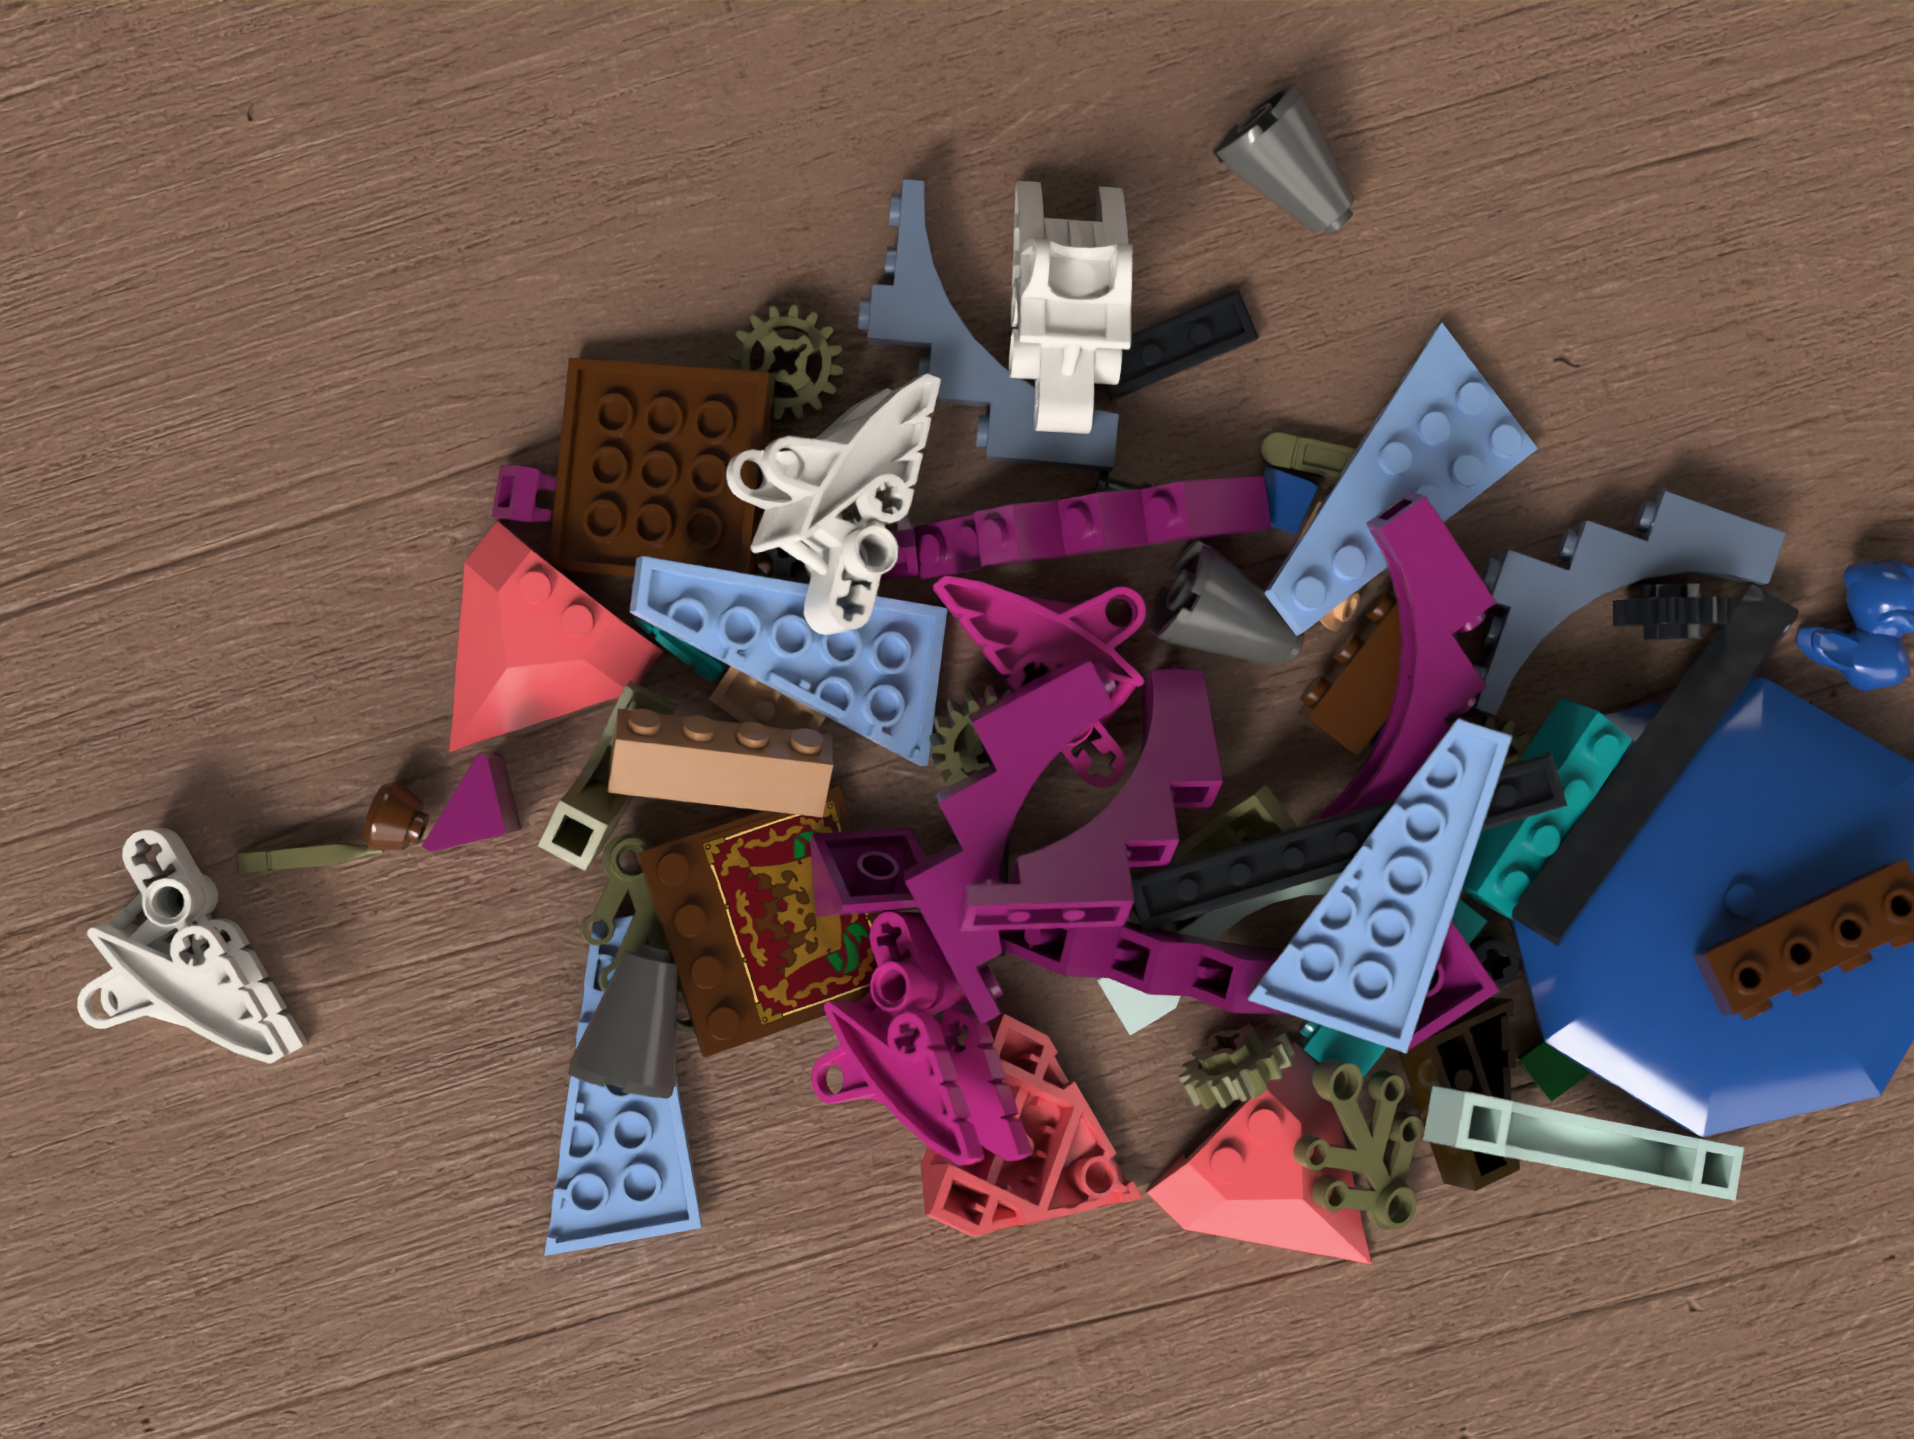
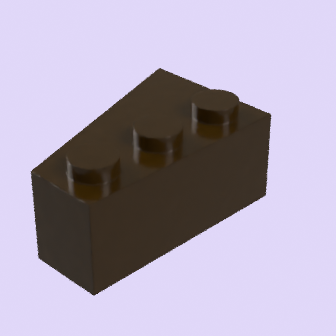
M1490 997L1408 1050L1407 1053L1398 1051L1424 1128L1426 1126L1432 1086L1512 1101L1510 1068H1516L1515 1050H1510L1508 1017L1514 1016L1513 999ZM1430 1142L1444 1184L1477 1191L1520 1170V1159Z

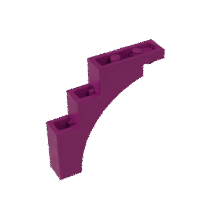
M1085 654L969 715L993 763L936 793L938 803L959 842L903 871L905 883L981 1025L1001 1015L995 998L1004 993L990 966L988 965L982 969L978 967L982 963L1002 954L998 930L960 931L958 908L966 885H975L985 880H999V870L1006 840L1016 814L1030 788L1049 762L1087 727L1116 710L1109 695L1118 690L1103 662L1093 666L1091 660Z
M1170 666L1161 670L1151 671L1141 697L1143 713L1141 750L1137 766L1126 785L1112 802L1089 823L1068 837L1046 848L1018 857L1009 884H1004L997 880H985L975 885H966L958 908L960 931L1124 926L1134 903L1129 867L1168 866L1179 842L1174 808L1212 807L1223 782L1204 669H1184L1179 666Z
M1128 921L1125 922L1124 926L998 930L1001 950L1063 976L1109 978L1148 995L1191 996L1230 1013L1291 1015L1247 1000L1248 996L1284 949L1222 942L1157 928L1143 931L1142 925Z

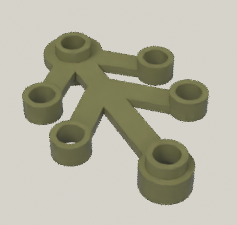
M636 834L617 836L605 847L602 855V866L609 879L593 914L585 917L580 925V935L587 944L599 946L608 943L615 931L612 920L627 891H629L635 913L612 964L605 966L599 974L598 983L603 992H605L608 986V974L617 968L625 951L636 952L638 943L645 944L646 940L648 945L667 949L638 859L635 868L631 871L623 869L619 863L620 855L626 850L633 852L636 856L637 852L652 848V845L645 838ZM595 919L601 920L606 926V933L600 940L593 939L588 932L589 924ZM677 980V1003H678V1002H680L681 1000H684V999H683V996H682V993H681V990H680V986H679V983H678V980ZM677 1017V1031H694L690 1017L684 1021Z
M1339 1058L1322 1061L1313 1072V1086L1321 1098L1332 1102L1352 1148L1329 1145L1327 1141L1306 1134L1300 1137L1294 1146V1159L1297 1164L1313 1171L1329 1167L1362 1172L1370 1189L1348 1187L1345 1182L1325 1175L1320 1177L1314 1184L1312 1190L1313 1201L1316 1205L1331 1212L1339 1211L1342 1208L1367 1211L1370 1222L1384 1230L1402 1228L1412 1220L1417 1207L1416 1196L1405 1181L1415 1144L1419 1141L1423 1130L1422 1122L1418 1117L1403 1111L1395 1113L1397 1103L1404 1095V1081L1400 1076L1385 1070H1380L1371 1077L1368 1093L1376 1103L1370 1127L1368 1128L1356 1101L1363 1083L1360 1069L1355 1064ZM1389 1138L1395 1142L1388 1169H1386L1383 1157ZM1314 1148L1313 1155L1310 1157L1311 1150ZM1333 1189L1332 1195L1328 1199L1329 1193Z

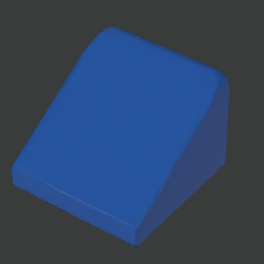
M1266 466L1262 476L1265 478L1271 527L1294 536L1301 527L1318 485Z

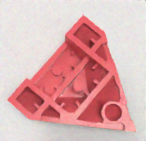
M497 520L464 562L449 752L618 698L630 680L639 685L664 651L624 619L618 618L542 558L538 551Z
M1006 1014L999 1015L989 1027L994 1043L989 1046L997 1049L1007 1077L1002 1081L1009 1084L1019 1112L1014 1117L1022 1121L1033 1154L1021 1160L1006 1161L981 1146L985 1158L973 1164L957 1165L930 1147H927L921 1163L925 1215L967 1235L978 1236L994 1232L995 1230L1027 1225L1098 1209V1207L1142 1199L1143 1197L1134 1182L1127 1181L1114 1158L1117 1153L1075 1081L1069 1082L1055 1058L1058 1052L1049 1036Z
M1292 1040L1291 1044L1295 1050V1054L1291 1056L1293 1064L1281 1069L1284 1076L1281 1079L1269 1080L1266 1083L1268 1090L1254 1099L1248 1098V1100L1242 1102L1188 1158L1182 1153L1146 1192L1185 1230L1371 1264L1360 1210L1342 1208L1339 1211L1331 1212L1316 1205L1312 1198L1314 1184L1320 1177L1325 1175L1337 1178L1345 1182L1348 1187L1355 1188L1352 1171L1329 1167L1313 1171L1297 1164L1294 1159V1146L1298 1139L1306 1134L1327 1141L1329 1145L1346 1147L1342 1124L1332 1102L1321 1098L1313 1086L1312 1076L1318 1064ZM1314 1148L1311 1150L1310 1157L1313 1155ZM1333 1189L1330 1191L1328 1199L1332 1195Z

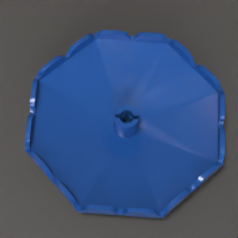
M1765 677L1753 679L1559 947L1517 920L1509 918L1513 935L1521 954L1524 977L1543 1042L1594 1075L1621 1088L1650 1109L1700 1137L1881 1096L1914 1040V941L1896 949H1892L1889 942L1870 951L1873 960L1845 973H1842L1839 966L1820 974L1824 982L1822 985L1794 997L1790 990H1786L1770 998L1774 1006L1773 1008L1747 1020H1742L1739 1013L1736 1015L1721 1014L1692 955L1889 861L1906 859L1914 875V763ZM1666 700L1603 715L1633 739L1623 753L1621 761ZM1612 771V772L1609 774V776L1607 777V779L1605 780V782L1603 783V785L1601 786V788L1599 789V791L1602 789V787L1605 785V783L1608 781V779L1610 778V776L1613 774L1614 771Z

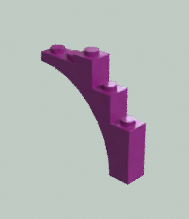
M1264 476L1180 481L1141 490L1098 492L1059 501L1010 504L977 511L968 516L915 526L914 533L921 579H929L1052 558L1171 542L1227 537L1272 528Z
M1409 491L1366 523L1385 558L1397 597L1401 633L1398 681L1386 723L1367 761L1343 792L1309 823L1400 796L1450 729L1444 718L1447 716L1456 717L1466 712L1477 701L1475 696L1487 688L1452 634L1456 631L1459 634L1465 633L1476 627L1484 620L1486 616L1484 611L1495 604L1496 601L1424 495Z

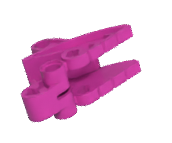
M946 575L932 585L933 591L945 607L948 608L953 617L960 618L958 623L974 644L978 647H985L981 653L1000 676H1008L1004 682L1014 691L1022 687L1021 682L1026 678L1025 672L1022 669L1028 664H1032L1033 670L1039 668L1040 665L1048 674L1084 654L1091 660L1093 666L1101 662L1104 663L1114 683L1118 684L1116 687L1118 691L1109 696L1116 710L1087 727L1072 739L1060 753L1085 783L1097 788L1110 787L1116 784L1123 776L1126 768L1125 756L1104 727L1118 708L1125 703L1134 689L1143 685L1144 679L1114 648L1137 631L1143 624L1146 609L1142 597L1133 589L1115 587L1079 605L1020 596L983 582ZM1111 599H1120L1129 605L1132 617L1126 627H1117L1108 621L1105 609ZM1092 728L1099 737L1089 741V743L1098 753L1105 754L1111 752L1113 759L1108 763L1112 772L1107 777L1098 772L1093 775L1088 773L1087 768L1092 764V761L1084 749L1080 748L1075 756L1070 752L1075 746L1086 740L1091 734Z
M885 912L880 914L874 920L869 936L878 965L871 977V991L860 1002H826L824 1004V1010L840 1046L821 1056L813 1066L811 1081L816 1096L822 1102L828 1104L866 1098L879 1101L886 1105L895 1117L928 1147L957 1165L973 1164L985 1158L981 1146L1006 1161L1021 1160L1032 1155L1033 1152L1023 1123L1020 1119L1014 1117L1019 1112L1010 1086L1002 1081L1007 1077L997 1049L989 1046L994 1043L987 1023L981 1025L975 1013L963 1011L962 1007L969 1000L923 914L915 912ZM943 1011L945 1017L939 1025L932 1016ZM963 1027H967L970 1036L964 1039V1045H960L958 1043V1036L963 1033ZM833 1064L840 1067L844 1079L843 1086L837 1094H834L829 1089L826 1079L827 1072Z

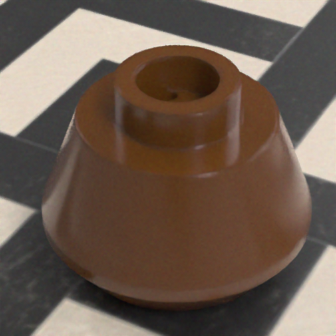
M394 781L383 784L371 803L363 827L362 836L368 847L372 850H405L410 842L419 844L429 821V814L422 812L423 801L401 782Z

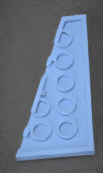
M1442 322L1433 329L1427 338L1424 348L1415 362L1407 369L1400 380L1401 383L1388 404L1380 411L1341 472L1342 475L1330 494L1325 497L1316 511V516L1302 538L1296 542L1264 592L1296 636L1305 632L1387 567L1385 558L1366 525L1369 520L1410 491L1426 496L1444 523L1538 449Z
M644 556L636 559L630 613L919 766H928L931 746L929 735H932L948 608L876 596L872 614L868 622L862 627L836 634L823 635L812 630L806 622L804 603L809 587L808 584Z
M1457 718L1248 996L1247 1000L1407 1053L1512 736Z
M633 915L613 918L612 922L614 923L615 931L612 939L604 945H590L582 1010L576 1036V1048L604 994L598 983L599 974L605 966L612 964ZM601 920L593 922L591 934L593 939L600 940L606 933V926ZM616 969L608 974L607 984H609ZM677 1074L676 1086L670 1098H654L622 1092L623 1088L607 1083H605V1087L579 1080L573 1076L570 1077L559 1151L558 1173L553 1192L552 1213L544 1256L702 1228L703 1220Z

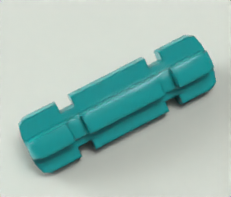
M635 615L633 620L636 625L648 634L653 632L656 635L655 640L687 666L693 664L696 667L694 671L707 682L713 683L726 669L728 664Z

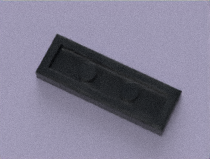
M1239 289L1131 334L1130 349H1122L1121 372L1118 384H1104L1111 402L1259 339Z

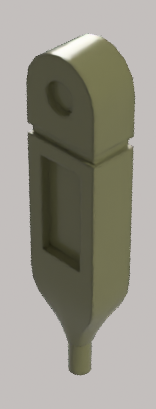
M1274 432L1261 441L1259 455L1261 460L1271 467L1285 470L1292 469L1295 472L1338 481L1342 475L1341 472L1356 449Z
M333 843L238 853V874L338 864L372 854H382L384 850H372L367 845Z

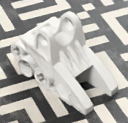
M1017 181L1015 186L1011 326L1017 327V329H1013L1011 335L1009 377L1035 379V431L1089 434L1093 419L1094 383L1118 384L1121 372L1122 349H1130L1132 244H1128L1122 188L1098 187L1096 192V221L1044 218L1041 182Z
M927 373L914 378L895 391L886 388L875 392L849 408L814 439L784 437L771 442L765 450L752 449L738 453L728 464L726 478L733 494L765 510L751 544V551L759 553L781 547L796 559L804 562L807 575L810 577L804 603V615L806 622L812 630L819 634L831 635L860 628L868 622L872 614L881 574L888 572L895 565L898 558L896 539L885 528V524L901 520L910 508L914 490L908 487L917 481L923 454L917 451L923 449L926 444L931 418L926 416L934 411L941 382L940 378ZM782 447H784V448H789V449L792 450V451H779V450H780ZM746 460L757 463L762 470L763 482L757 490L748 488L742 482L740 468ZM886 489L885 498L892 501L891 508L881 511L882 502L876 499L875 495L877 491ZM846 509L852 513V519L842 520V513L840 512Z
M153 828L131 835L123 847L122 858L140 893L108 924L93 927L87 931L88 937L113 969L91 981L81 990L77 1002L80 1017L86 1024L94 1028L105 1029L147 1015L188 1027L192 1031L235 1053L269 1064L308 1044L293 1016L290 1013L282 1012L287 1006L273 982L263 980L269 975L255 951L244 948L250 943L242 929L236 922L227 918L213 919L210 913L215 909L218 902L217 887L210 877L201 873L177 833L167 828ZM159 843L162 852L156 856L157 861L149 862L146 854L152 850L151 844ZM176 869V872L158 880V876L167 875L168 870ZM178 891L184 897V908L179 904ZM144 910L148 919L140 927L132 924L131 922ZM225 931L229 934L231 941L227 943L224 941L221 933H224ZM177 932L172 941L167 939V937ZM194 934L192 937V949H190L191 942L188 937ZM98 988H102L100 1000L103 1009L112 1016L109 1019L99 1018L91 1010L90 998ZM113 993L117 998L118 1006L115 1004L113 1000Z

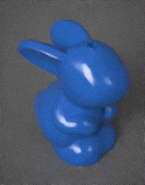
M1888 558L1886 561L1874 562L1863 560L1848 565L1843 572L1847 604L1855 623V629L1847 634L1821 626L1802 627L1797 630L1795 641L1800 650L1809 659L1820 665L1838 669L1845 680L1858 690L1868 691L1878 688L1896 687L1910 676L1911 660L1901 637L1904 634L1914 633V569L1895 559Z

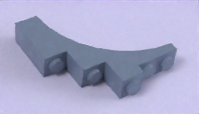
M903 179L902 194L892 193L889 226H899L897 247L887 246L884 278L894 279V286L872 284L871 298L861 297L858 329L868 330V343L872 345L931 350L930 357L920 356L918 377L928 373L941 379L936 403L990 408L989 416L979 415L976 447L986 448L985 461L1111 472L1115 464L1119 414L1093 409L1092 426L1089 434L1035 431V388L1020 378H1010L1009 370L1005 369L973 338L950 304L934 267L925 226V181Z
M1663 491L1653 494L1650 501L1645 499L1640 505L1633 526L1635 530L1639 531L1638 537L1588 520L1576 523L1573 530L1567 528L1560 540L1556 553V558L1562 560L1560 567L1509 549L1498 552L1496 559L1490 557L1487 560L1480 577L1489 586L1488 591L1496 601L1492 606L1501 610L1499 616H1490L1482 635L1481 644L1487 646V650L1481 667L1474 665V668L1487 688L1475 696L1477 701L1470 710L1484 715H1496L1513 677L1537 644L1567 616L1604 593L1642 579L1668 575L1714 576L1747 585L1754 584L1755 586L1769 584L1786 533Z

